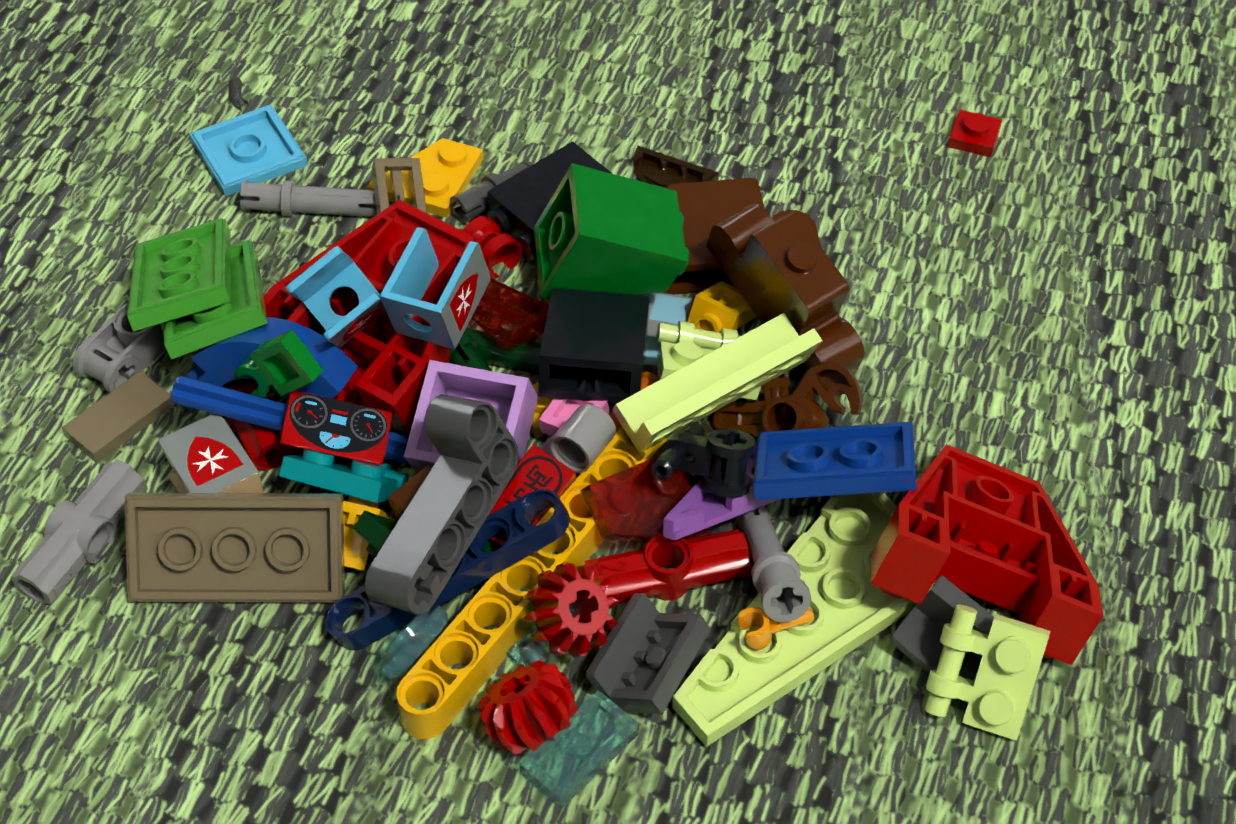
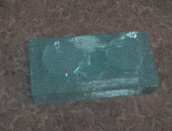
M599 690L578 708L575 715L570 718L571 725L568 729L559 731L554 735V741L542 743L537 751H532L519 763L520 774L560 809L639 735V723Z

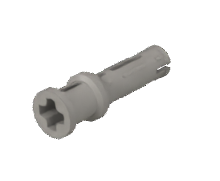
M765 506L756 509L758 515H755L752 510L737 516V525L741 532L744 533L754 562L751 577L755 588L762 594L761 603L764 612L769 618L777 622H790L803 616L810 607V590L806 583L800 579L801 573L798 562L792 555L784 552L770 520L768 510Z

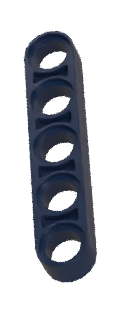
M537 489L488 515L461 559L458 569L452 574L429 611L561 537L568 528L570 517L558 495L548 489ZM544 508L555 509L553 516L546 523L534 526L530 524L532 517L539 510ZM497 534L507 535L505 543L498 550L493 552L483 551L484 545L491 537ZM364 585L335 602L327 612L325 624L326 629L340 646L347 650H359L424 614H413L374 603L368 598ZM364 613L363 622L358 628L351 632H342L343 624L350 616Z

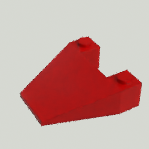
M399 199L274 284L264 295L267 317L298 323L323 336L326 332L323 326L306 305L290 295L285 287L330 250L338 246L351 257L381 294L417 227L427 230L439 262V267L421 301L437 305L470 241L477 242L476 238ZM342 287L332 294L330 305L337 315L346 316L359 305V298L353 289ZM385 311L342 347L350 349L357 355L372 362L355 383L365 406L393 412L390 427L409 437L429 361L434 360L448 363L450 348L395 333ZM413 314L412 319L425 326H431L426 320Z
M946 444L916 482L917 490H910L900 502L871 554L870 584L879 587L881 591L891 597L906 598L921 604L934 581H937L943 575L961 591L1018 613L1020 622L1049 630L1050 635L1043 658H1055L1072 665L1103 618L1098 583L1040 482Z

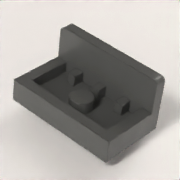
M634 593L617 620L619 624L609 633L607 637L608 642L603 644L586 671V677L607 705L625 712L663 714L711 628L701 614L659 613L645 593Z

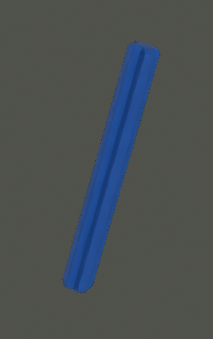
M183 376L175 379L170 395L171 401L175 404L282 431L288 405ZM389 431L384 459L410 465L404 458L409 437Z

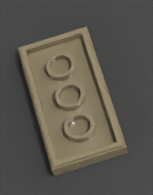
M128 493L124 496L128 602H337L344 597L343 494Z

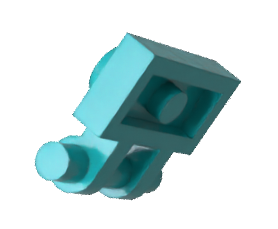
M304 449L301 455L284 456L279 474L283 478L375 503L389 501L388 496L408 481V474L391 470V465L384 462L383 465H377Z

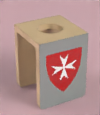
M211 414L159 439L160 448L175 470L169 478L178 493H264L259 471L221 415Z

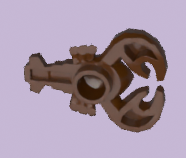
M817 362L805 372L793 394H788V377L774 378L762 385L765 401H755L751 404H744L742 407H737L733 401L714 412L713 422L714 427L717 429H736L753 434L754 436H758L760 432L826 428L829 418L825 410L814 401L817 394L831 409L842 415L845 414L846 407L840 403V395L845 394L847 396L852 415H860L863 399L860 385L848 368L838 362Z

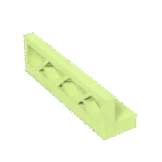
M782 313L620 401L614 406L612 411L638 453H641L670 437L672 434L683 430L689 423L701 420L802 364L822 342V339L815 328L799 336L785 313Z

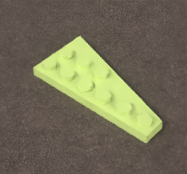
M883 492L831 496L822 507L821 515L807 532H803L787 553L792 555L798 562L801 573L800 579L806 583L810 590L811 603L809 608L814 615L813 622L773 633L768 646L755 650L746 644L745 635L761 627L754 626L747 630H741L738 626L737 615L731 622L730 630L715 649L708 651L673 695V709L706 747L907 615L915 606L916 602L906 598L891 597L881 591L879 587L870 584L871 554L898 507ZM758 592V595L747 608L758 607L763 609L761 603L762 594Z

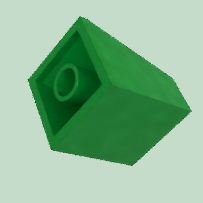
M572 163L534 226L540 298L550 300L552 288L633 295L667 292L676 277L685 272L689 262V250L685 247L682 229L684 216L679 210L677 191Z

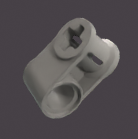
M129 303L120 307L114 316L95 334L84 340L73 358V370L82 377L88 378L91 376L104 384V389L108 393L140 370L143 371L165 349L164 334L160 324L133 332L127 317Z

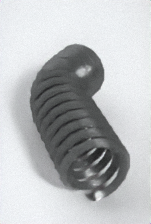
M234 77L236 79L229 81L228 97L230 103L242 111V106L246 103L249 105V103L241 96V79Z

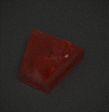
M491 278L471 319L497 344L508 350L544 333L549 305Z

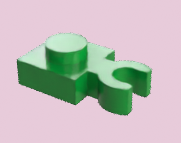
M291 329L260 344L234 371V374L237 378L243 375L252 376L257 381L258 386L251 395L263 398L273 387L283 396L308 385L324 370L312 356L308 347Z

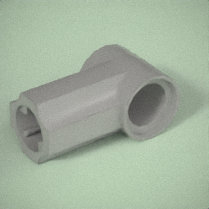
M583 404L539 448L575 471L576 474L583 473L589 469L614 438L616 426L612 418L604 410L592 404Z

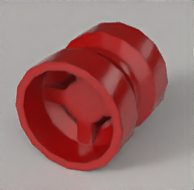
M488 216L474 218L464 227L462 231L475 237L477 243L480 244L491 280L500 277L492 270L496 264L503 262L510 269L517 266L522 256L521 244L511 235L503 234L500 226Z

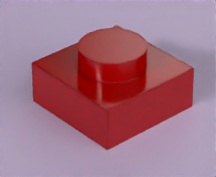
M959 109L949 138L948 147L991 158L1000 132L1002 119Z

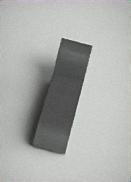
M445 394L436 396L430 402L425 415V430L440 456L367 571L365 591L372 602L413 614H424L429 611L513 476L519 458L518 447L498 412L490 403Z

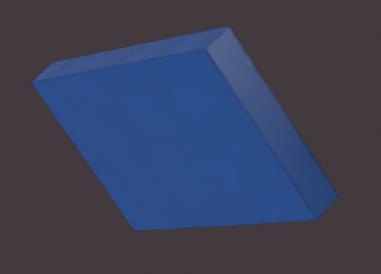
M898 422L760 432L757 437L753 481L755 500L917 490L913 423Z

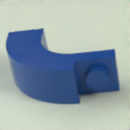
M267 317L268 324L199 349L191 358L195 364L184 375L186 378L220 387L229 381L237 379L255 380L250 375H243L237 378L234 371L260 344L291 329L308 347L312 356L324 370L312 383L296 389L297 391L333 399L341 392L358 366L336 345L328 342L324 336L314 330L292 321ZM290 393L285 394V396H286L288 399H289ZM187 407L191 412L194 410V408Z

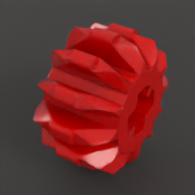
M570 562L556 565L553 571L548 570L540 573L536 577L538 588L529 590L524 596L535 606V610L526 613L523 618L527 622H536L538 625L532 640L538 643L549 640V654L558 656L568 652L569 656L572 655L573 658L587 655V652H590V648H601L603 644L608 642L605 631L613 630L619 624L608 614L609 609L616 607L619 603V600L606 597L605 591L611 580L604 577L594 579V566L585 564L576 568ZM569 604L572 605V608L574 610L573 616H571Z
M542 660L534 661L528 667L519 664L515 671L509 674L502 673V679L495 684L489 685L486 688L487 695L478 703L481 712L480 717L485 724L483 728L491 741L496 742L500 750H510L513 755L521 754L528 747L533 751H537L542 743L554 741V735L561 730L568 729L571 725L570 718L578 710L569 681L555 664H545Z

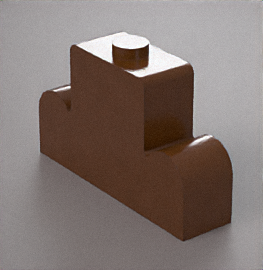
M741 178L669 185L668 189L677 191L679 210L684 216L682 229L685 247L689 250V262L685 272L676 277L665 293L672 295L699 293L720 281L734 286L706 245L711 229L717 223L753 203H758L764 207L758 180L755 178ZM785 210L773 216V221H776L791 211L795 212L821 246L816 224L806 213L798 210Z
M753 203L714 225L706 247L761 323L764 324L785 313L799 336L815 328L822 339V342L810 357L802 364L794 367L801 378L817 362H838L848 368L854 375L864 359L865 351L856 330L848 321L839 316V311L850 290L849 285L797 214L791 211L773 221L763 206Z

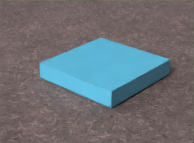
M267 105L189 134L193 146L224 196L240 191L243 181L263 183L308 166L306 156L272 105Z

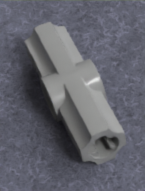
M118 459L114 463L108 462L75 502L65 500L53 509L45 524L44 538L11 576L15 587L26 596L44 605H52L87 562L96 564L99 559L95 557L107 543H114L117 525L125 517L124 496L128 493H145L148 489L145 479L131 465Z

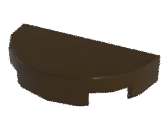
M637 145L633 157V166L636 178L641 182L667 188L671 184L716 181L719 179V172Z

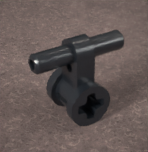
M689 423L681 432L672 434L662 445L660 456L652 465V473L660 480L669 479L676 470L703 476L702 487L707 492L721 497H740L749 492L750 477L746 473L748 457L754 453L755 439L752 435L736 429L713 430L708 434L707 438H704L702 426L698 423Z

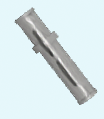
M285 180L283 184L243 181L241 185L240 196H245L244 200H240L242 210L281 211L282 216L292 217L293 212L374 217L377 215L374 190L298 186L295 184V181Z

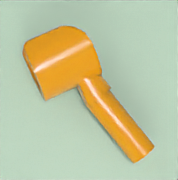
M749 607L740 612L737 620L741 630H747L754 626L761 627L745 635L746 644L752 649L760 650L768 646L773 633L813 622L814 615L809 608L803 616L794 621L777 622L769 618L763 609Z

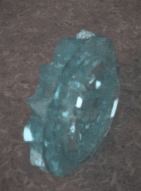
M438 604L431 611L417 614L380 655L385 662L378 671L389 679L400 677L447 624L448 613Z

